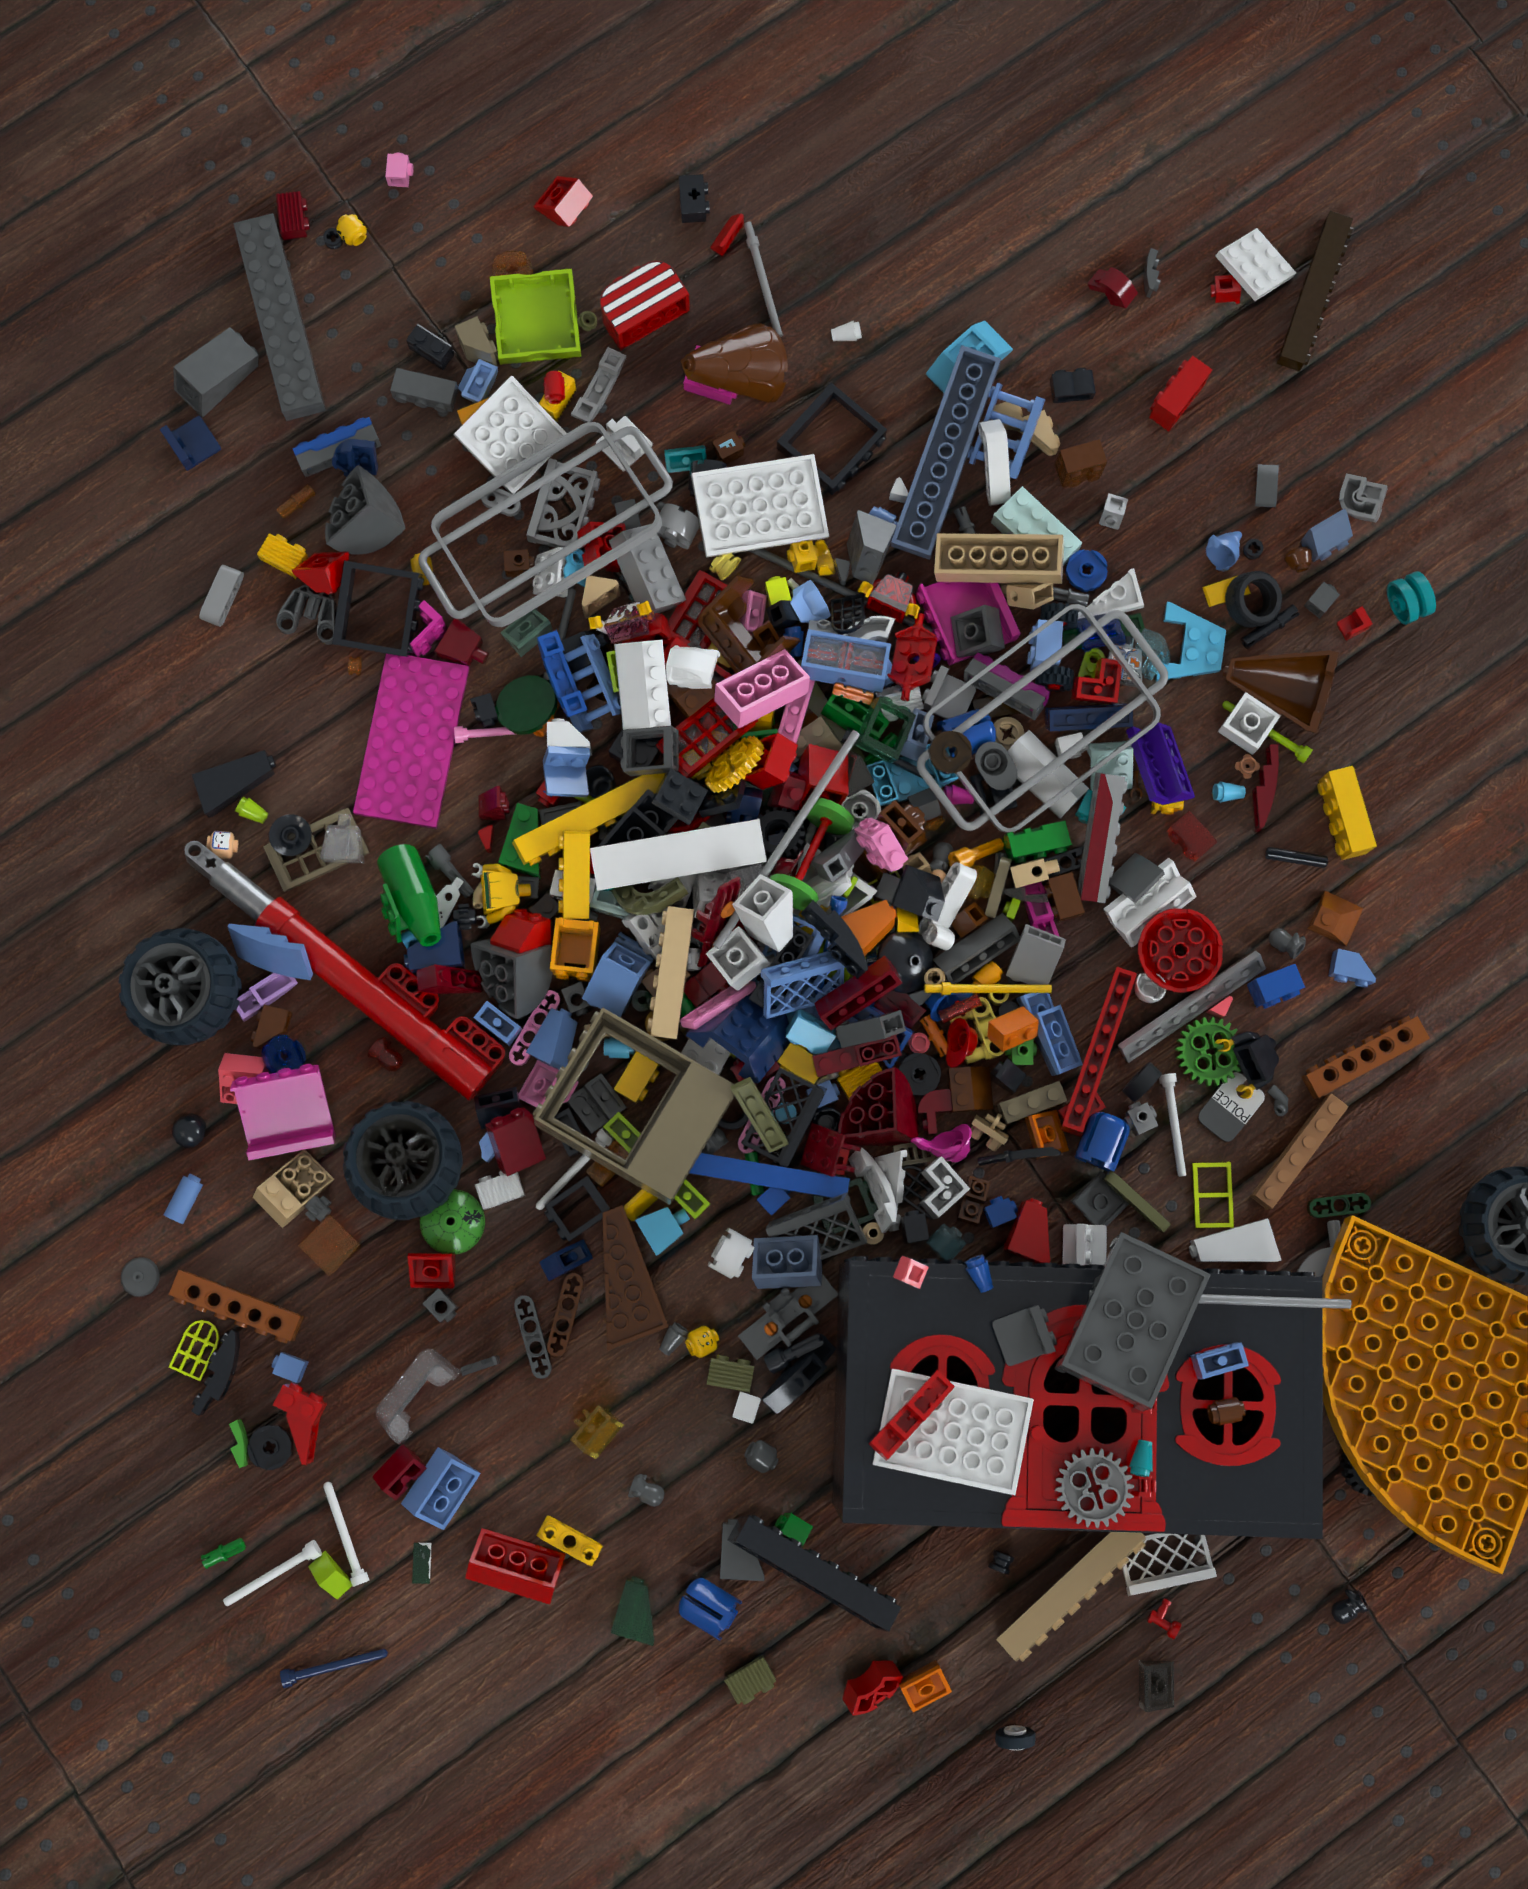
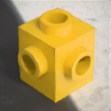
M812 540L790 544V548L787 550V558L789 562H792L794 572L815 570L818 560V549L816 545H813Z

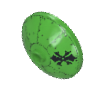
M453 1189L448 1197L449 1199L442 1206L440 1205L432 1213L420 1217V1229L425 1241L434 1250L444 1254H461L470 1250L478 1243L485 1228L484 1211L477 1199L467 1192ZM450 1217H453L455 1220L452 1226L447 1224V1220Z

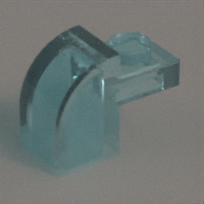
M1144 628L1141 633L1161 662L1169 665L1170 651L1164 637L1157 632ZM1136 643V649L1142 650L1138 643ZM1142 650V656L1147 659L1141 670L1144 678L1152 680L1155 674L1157 675L1159 672Z

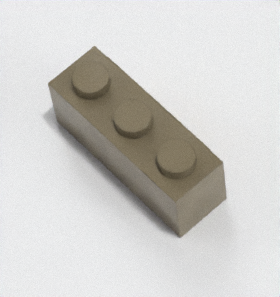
M1060 1081L999 1103L997 1108L1002 1115L1003 1123L1007 1125L1063 1104L1067 1101Z

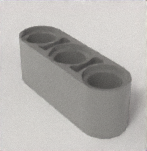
M221 565L199 615L201 620L219 627L223 625L243 581V572L226 565Z

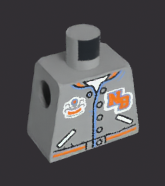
M1122 636L1120 646H1115L1142 681V650L1133 648V637ZM1109 651L1107 659L1116 660L1113 654ZM1122 668L1120 684L1136 687Z

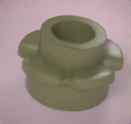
M591 311L580 313V317L577 320L578 325L584 331L595 329L597 326L596 315Z

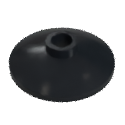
M294 814L279 817L274 821L269 831L271 846L276 852L284 856H296L303 853L310 845L312 839V831L308 822ZM294 833L295 839L289 840L288 836Z

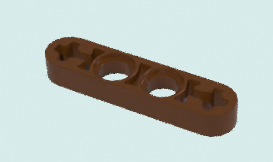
M571 1273L565 1277L547 1343L548 1352L555 1357H559L566 1352L584 1286L582 1276L577 1273ZM574 1276L580 1282V1285L574 1288V1292H578L577 1297L571 1294H564L565 1290L570 1291L571 1284H568V1280H572ZM565 1298H572L575 1305L572 1310H565L563 1308L562 1302ZM560 1319H565L569 1323V1328L565 1332L557 1329V1322ZM554 1332L559 1335H567L566 1340L561 1338L560 1345L563 1346V1350H558L557 1353L551 1347V1344L556 1343L558 1338L553 1337Z

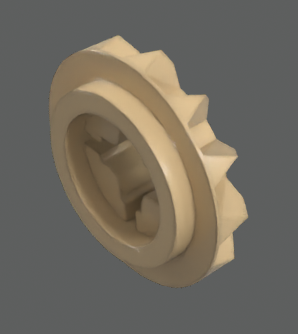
M1004 717L994 723L996 729L995 742L1001 744L1006 750H1009L1017 739L1024 735L1023 726L1014 718ZM1012 727L1010 734L1012 738L1007 737L1003 741L1004 733L1002 731H1008Z

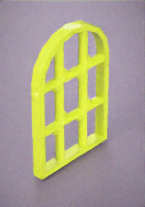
M205 1320L195 1321L189 1325L183 1333L169 1368L201 1381L210 1363L208 1360L201 1359L202 1354L209 1345L213 1347L211 1356L219 1343V1331L216 1326ZM200 1323L194 1335L188 1332L192 1326ZM207 1323L212 1327L207 1337L202 1339L198 1335L203 1324ZM214 1330L216 1332L215 1344L209 1342ZM186 1336H189L193 1339L186 1352L180 1350ZM198 1340L204 1343L200 1353L197 1356L191 1355L190 1352L194 1343ZM178 1353L185 1355L179 1369L173 1367ZM192 1358L196 1361L190 1374L182 1371L187 1359ZM201 1362L205 1364L200 1378L193 1374L197 1365Z

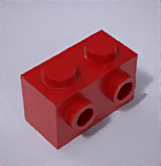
M293 1382L291 1384H284L273 1406L311 1425L317 1424L327 1406V1403L322 1401L323 1397L313 1392L309 1395L302 1391L303 1387Z

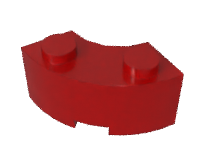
M872 1661L869 1669L863 1675L847 1680L842 1700L852 1715L868 1713L878 1708L876 1705L886 1697L890 1699L893 1696L903 1676L893 1661Z

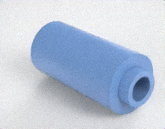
M190 1173L188 1177L183 1175L164 1216L184 1224L203 1184L199 1183L201 1178Z

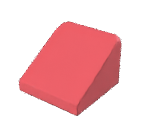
M1233 997L1225 998L1206 1011V1013L1219 1019L1225 1017Z
M902 1256L893 1277L920 1289L929 1267Z

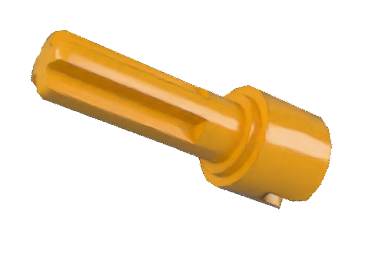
M997 838L972 849L967 847L960 848L949 853V864L952 866L958 862L972 867L976 860L1003 850L1004 842H1002L1001 838Z

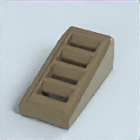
M914 1143L892 1146L893 1153L900 1151V1149L907 1150L906 1161H902V1167L932 1162L938 1158L932 1153L931 1157L927 1158L926 1150H921L923 1158L919 1159L917 1146ZM908 1148H913L914 1160H910Z

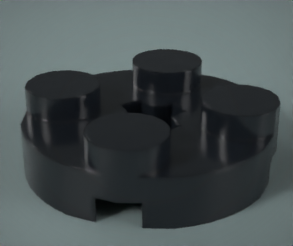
M911 1054L903 1060L899 1067V1070L905 1075L910 1084L913 1096H925L927 1093L934 1091L940 1082V1066L933 1057L926 1054ZM916 1069L925 1072L923 1080L920 1081L919 1078H914Z
M263 1426L252 1434L247 1447L248 1456L257 1467L265 1470H274L286 1464L292 1456L293 1442L289 1433L281 1426ZM268 1441L276 1445L273 1454L270 1451H265Z

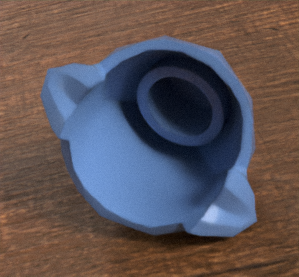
M1240 531L1225 533L1217 537L1213 534L1209 538L1206 556L1216 566V570L1228 571L1237 562L1240 556L1239 541L1242 537Z

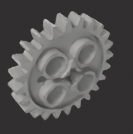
M1090 1448L1089 1455H1086L1084 1450L1081 1449V1457L1079 1458L1072 1454L1074 1461L1071 1463L1065 1460L1067 1469L1059 1468L1063 1477L1055 1479L1062 1483L1061 1486L1055 1488V1491L1062 1492L1057 1501H1065V1504L1061 1507L1062 1511L1070 1509L1068 1518L1076 1515L1077 1524L1084 1519L1087 1528L1091 1521L1094 1522L1096 1528H1099L1100 1521H1103L1106 1527H1108V1519L1110 1518L1117 1523V1513L1125 1516L1122 1507H1131L1126 1502V1498H1134L1131 1493H1128V1489L1134 1488V1485L1127 1483V1480L1132 1478V1475L1124 1474L1128 1468L1127 1465L1119 1467L1121 1458L1113 1461L1112 1452L1105 1457L1102 1448L1098 1454H1095L1094 1449ZM1106 1466L1108 1468L1109 1474L1105 1479L1096 1477L1095 1471L1097 1467ZM1086 1467L1091 1468L1095 1483L1097 1485L1101 1484L1098 1493L1103 1504L1102 1509H1099L1093 1491H1088L1091 1483ZM1076 1473L1085 1475L1086 1481L1084 1485L1075 1486L1072 1483V1478ZM1108 1489L1116 1491L1117 1494L1116 1500L1111 1503L1106 1502L1103 1498L1104 1492ZM1084 1497H1091L1094 1501L1093 1507L1089 1510H1084L1080 1506V1501Z

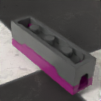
M977 652L964 670V682L969 681L993 663V659ZM997 664L971 685L996 698L1024 677V675L1011 671L1006 665ZM1030 682L1003 703L1036 720L1048 703L1050 691L1040 684L1037 685Z

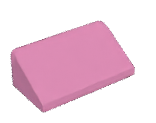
M748 590L742 595V599L747 606L746 613L739 621L752 635L754 630L763 625L767 595Z

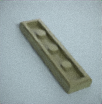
M751 1077L731 1085V1091L768 1152L771 1153L788 1145V1139Z

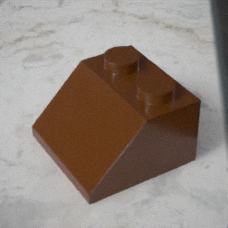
M712 677V688L690 689L669 685L667 681L668 696L683 715L688 718L715 697L717 683Z
M959 1067L947 1070L948 1089L951 1090V1113L994 1109L989 1067Z

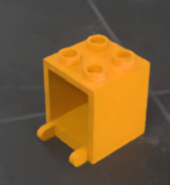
M562 917L556 918L550 970L553 972V975H556L557 979L568 980L569 976L576 977L578 981L590 982L597 967L601 932L599 922L564 919ZM565 963H568V964H577V965H586V967H585V968L569 967V966H565Z

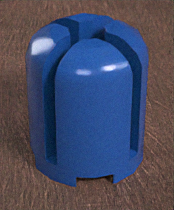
M980 709L939 721L937 723V731L954 730ZM989 714L962 733L971 743L972 755L976 754L982 744L995 742L996 729L993 722H991ZM948 748L951 757L954 758L955 748Z
M1105 1112L1093 1113L1088 1119L1076 1150L1075 1158L1098 1166L1100 1169L1114 1172L1130 1134L1129 1125L1114 1115L1106 1114Z
M698 1578L690 1583L686 1593L706 1606L685 1595L682 1596L679 1602V1614L685 1620L720 1641L722 1639L719 1636L720 1633L727 1628L729 1629L738 1613L735 1607L737 1603L742 1604V1601L705 1578Z

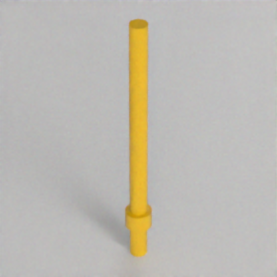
M950 982L924 984V993H941V995H951V993L1052 992L1051 985L951 984Z

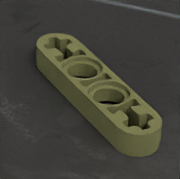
M1109 1171L1103 1178L1117 1194L1157 1230L1165 1233L1171 1224L1114 1172Z

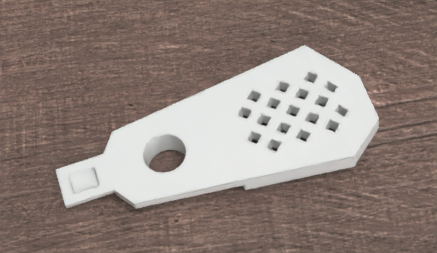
M456 877L452 885H446L436 896L438 899L440 929L445 926L460 896L458 889L464 881ZM447 893L452 894L450 901H447L445 898Z

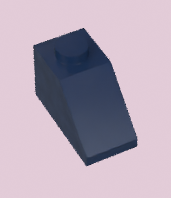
M583 1239L551 1254L539 1263L548 1281H551L592 1260L593 1257Z

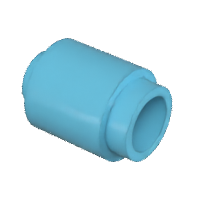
M613 1037L604 1039V1056L630 1059V1054H634V1049Z

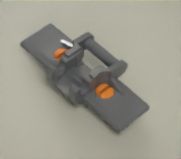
M823 1274L822 1286L798 1287L792 1293L785 1287L773 1300L762 1305L767 1313L739 1334L738 1337L756 1360L781 1340L790 1347L792 1345L791 1342L811 1326L819 1324L814 1314L839 1294ZM805 1311L808 1318L785 1336L781 1330Z

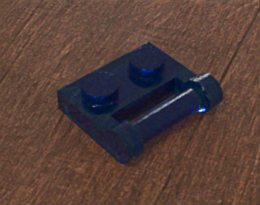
M1105 614L1095 615L1094 618L1098 621ZM1086 618L1078 619L1076 627L1078 634L1091 626ZM1113 619L1102 627L1107 635H1116L1109 637L1114 644H1126L1125 634L1122 631L1119 619ZM1094 633L1081 643L1084 652H1089L1093 648L1106 645L1102 639L1089 640L1098 638L1099 635L1097 633Z

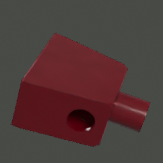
M455 618L435 649L437 657L470 666L473 660L484 664L489 656L488 652L480 649L483 644L482 638L459 619Z
M789 771L790 775L784 783L773 786L767 806L771 808L778 807L780 811L782 807L787 808L788 812L791 810L797 811L806 786V781L800 774Z

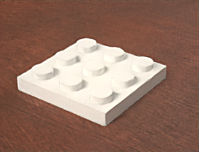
M1258 228L1216 254L1217 259L1254 301L1287 282L1296 274L1290 264L1287 263Z

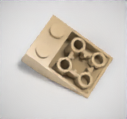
M302 1150L258 1186L253 1198L283 1228L305 1209V1205L314 1196H318L334 1178L306 1150Z

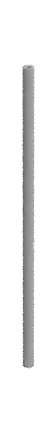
M853 730L759 875L768 877L860 736L857 731ZM734 911L713 943V946L719 950L740 920L736 911Z

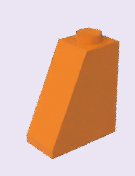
M883 900L841 918L857 938L864 956H866L894 928L897 914L894 907L889 906L887 900Z

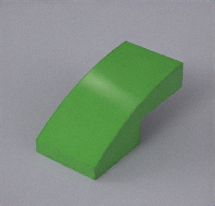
M239 1419L229 1424L238 1443L230 1449L239 1468L248 1465V1439L244 1424Z

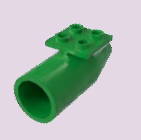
M401 844L385 850L379 856L377 866L384 881L383 894H380L384 907H381L384 919L389 920L388 929L390 935H394L397 943L402 942L401 930L409 929L422 946L427 947L438 943L441 939L438 899L417 849L412 845Z

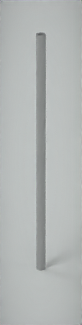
M1089 1290V1297L1093 1290ZM1202 1294L1198 1303L1351 1309V1299Z

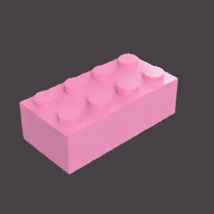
M784 649L717 683L714 701L738 728H741L807 694L810 676Z

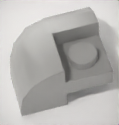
M1346 473L1340 491L1339 501L1342 509L1345 508L1347 514L1355 519L1376 523L1381 515L1388 487L1387 485L1369 482L1366 477Z

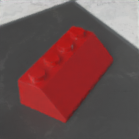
M482 1528L469 1560L465 1579L550 1605L566 1554Z

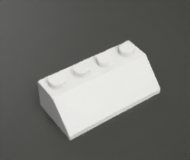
M653 640L614 644L623 730L670 726L663 641Z

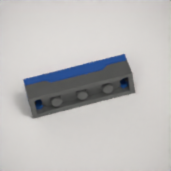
M359 418L351 425L340 426L334 432L320 434L316 439L309 442H301L295 448H292L305 478L332 467V458L336 448L347 439L374 441L375 448L381 447L370 418Z

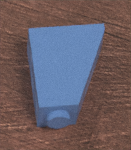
M551 1008L526 1053L558 1070L562 1066L566 1067L578 1022L570 1018L572 1016L570 1012L562 1008L560 1011Z

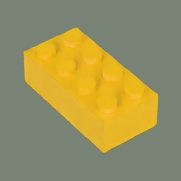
M1349 766L1329 771L1318 781L1317 787L1319 794L1323 795L1325 802L1323 804L1324 812L1330 819V833L1335 836L1336 853L1340 855L1341 860L1365 855L1377 847L1354 767Z

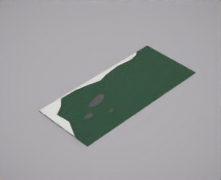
M414 1543L412 1584H430L431 1543Z

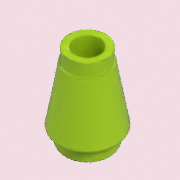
M245 797L240 800L235 810L239 813V816L258 823L260 822L261 824L265 822L269 814L251 798L247 799Z

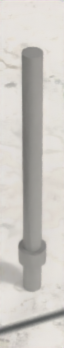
M746 222L744 223L747 235L746 243L752 253L771 325L778 335L782 337V330L758 248L760 245L759 240L754 234L752 223Z

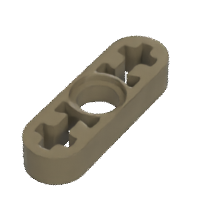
M1001 857L985 915L995 918L997 915L1012 859Z

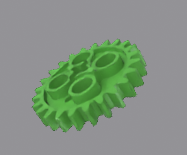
M1204 1017L1201 1019V1024L1198 1020L1193 1021L1194 1027L1187 1025L1188 1032L1182 1031L1180 1033L1184 1039H1177L1181 1047L1175 1048L1176 1051L1181 1052V1055L1175 1057L1178 1060H1182L1178 1067L1186 1068L1183 1074L1191 1073V1081L1198 1078V1085L1202 1084L1205 1080L1207 1087L1211 1085L1212 1081L1215 1086L1219 1085L1220 1080L1224 1084L1227 1083V1076L1230 1079L1235 1078L1232 1071L1238 1073L1241 1070L1237 1066L1240 1064L1233 1051L1234 1045L1227 1052H1219L1218 1050L1223 1049L1224 1043L1222 1045L1215 1044L1214 1036L1219 1034L1223 1039L1230 1040L1237 1032V1028L1231 1031L1229 1030L1231 1023L1223 1026V1019L1215 1023L1214 1017L1210 1018L1209 1023ZM1206 1033H1208L1209 1035V1043L1207 1038L1205 1037ZM1194 1038H1199L1202 1041L1201 1049L1194 1046ZM1210 1048V1050H1214L1215 1053L1212 1055L1207 1054L1206 1050ZM1220 1055H1224L1227 1058L1226 1066L1219 1063L1218 1058ZM1198 1059L1206 1061L1207 1067L1205 1070L1198 1067ZM1212 1061L1216 1068L1215 1070H1212Z

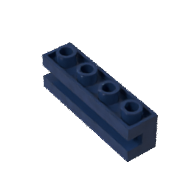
M1128 703L1045 707V728L1049 731L1095 729ZM1133 711L1111 728L1133 727Z

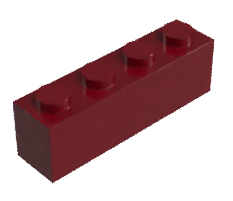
M883 956L868 966V970L860 978L857 979L853 976L814 1004L819 1017L832 1031L902 984V981L893 964L886 956Z

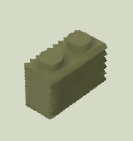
M716 1355V1359L711 1358L707 1385L750 1393L754 1366L750 1365L751 1361L738 1359L736 1363L729 1361L728 1356Z
M761 1655L724 1677V1681L736 1703L740 1704L742 1702L745 1705L755 1699L754 1695L760 1691L766 1693L774 1687L773 1683L776 1682V1678L764 1656Z

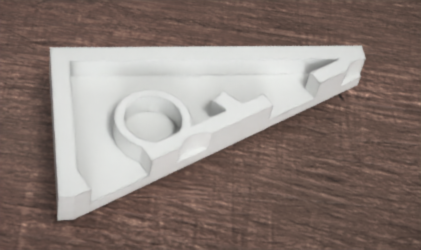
M1134 568L1130 569L1124 577L1113 583L1108 590L1101 593L1086 607L1096 620L1113 610L1125 613L1144 608ZM1078 612V624L1088 622L1085 616Z
M907 1150L875 1157V1161L882 1169L892 1189L896 1203V1215L898 1203H902L905 1170L902 1169L903 1157H907ZM898 1214L896 1216V1222L889 1228L890 1232L899 1230L901 1215Z

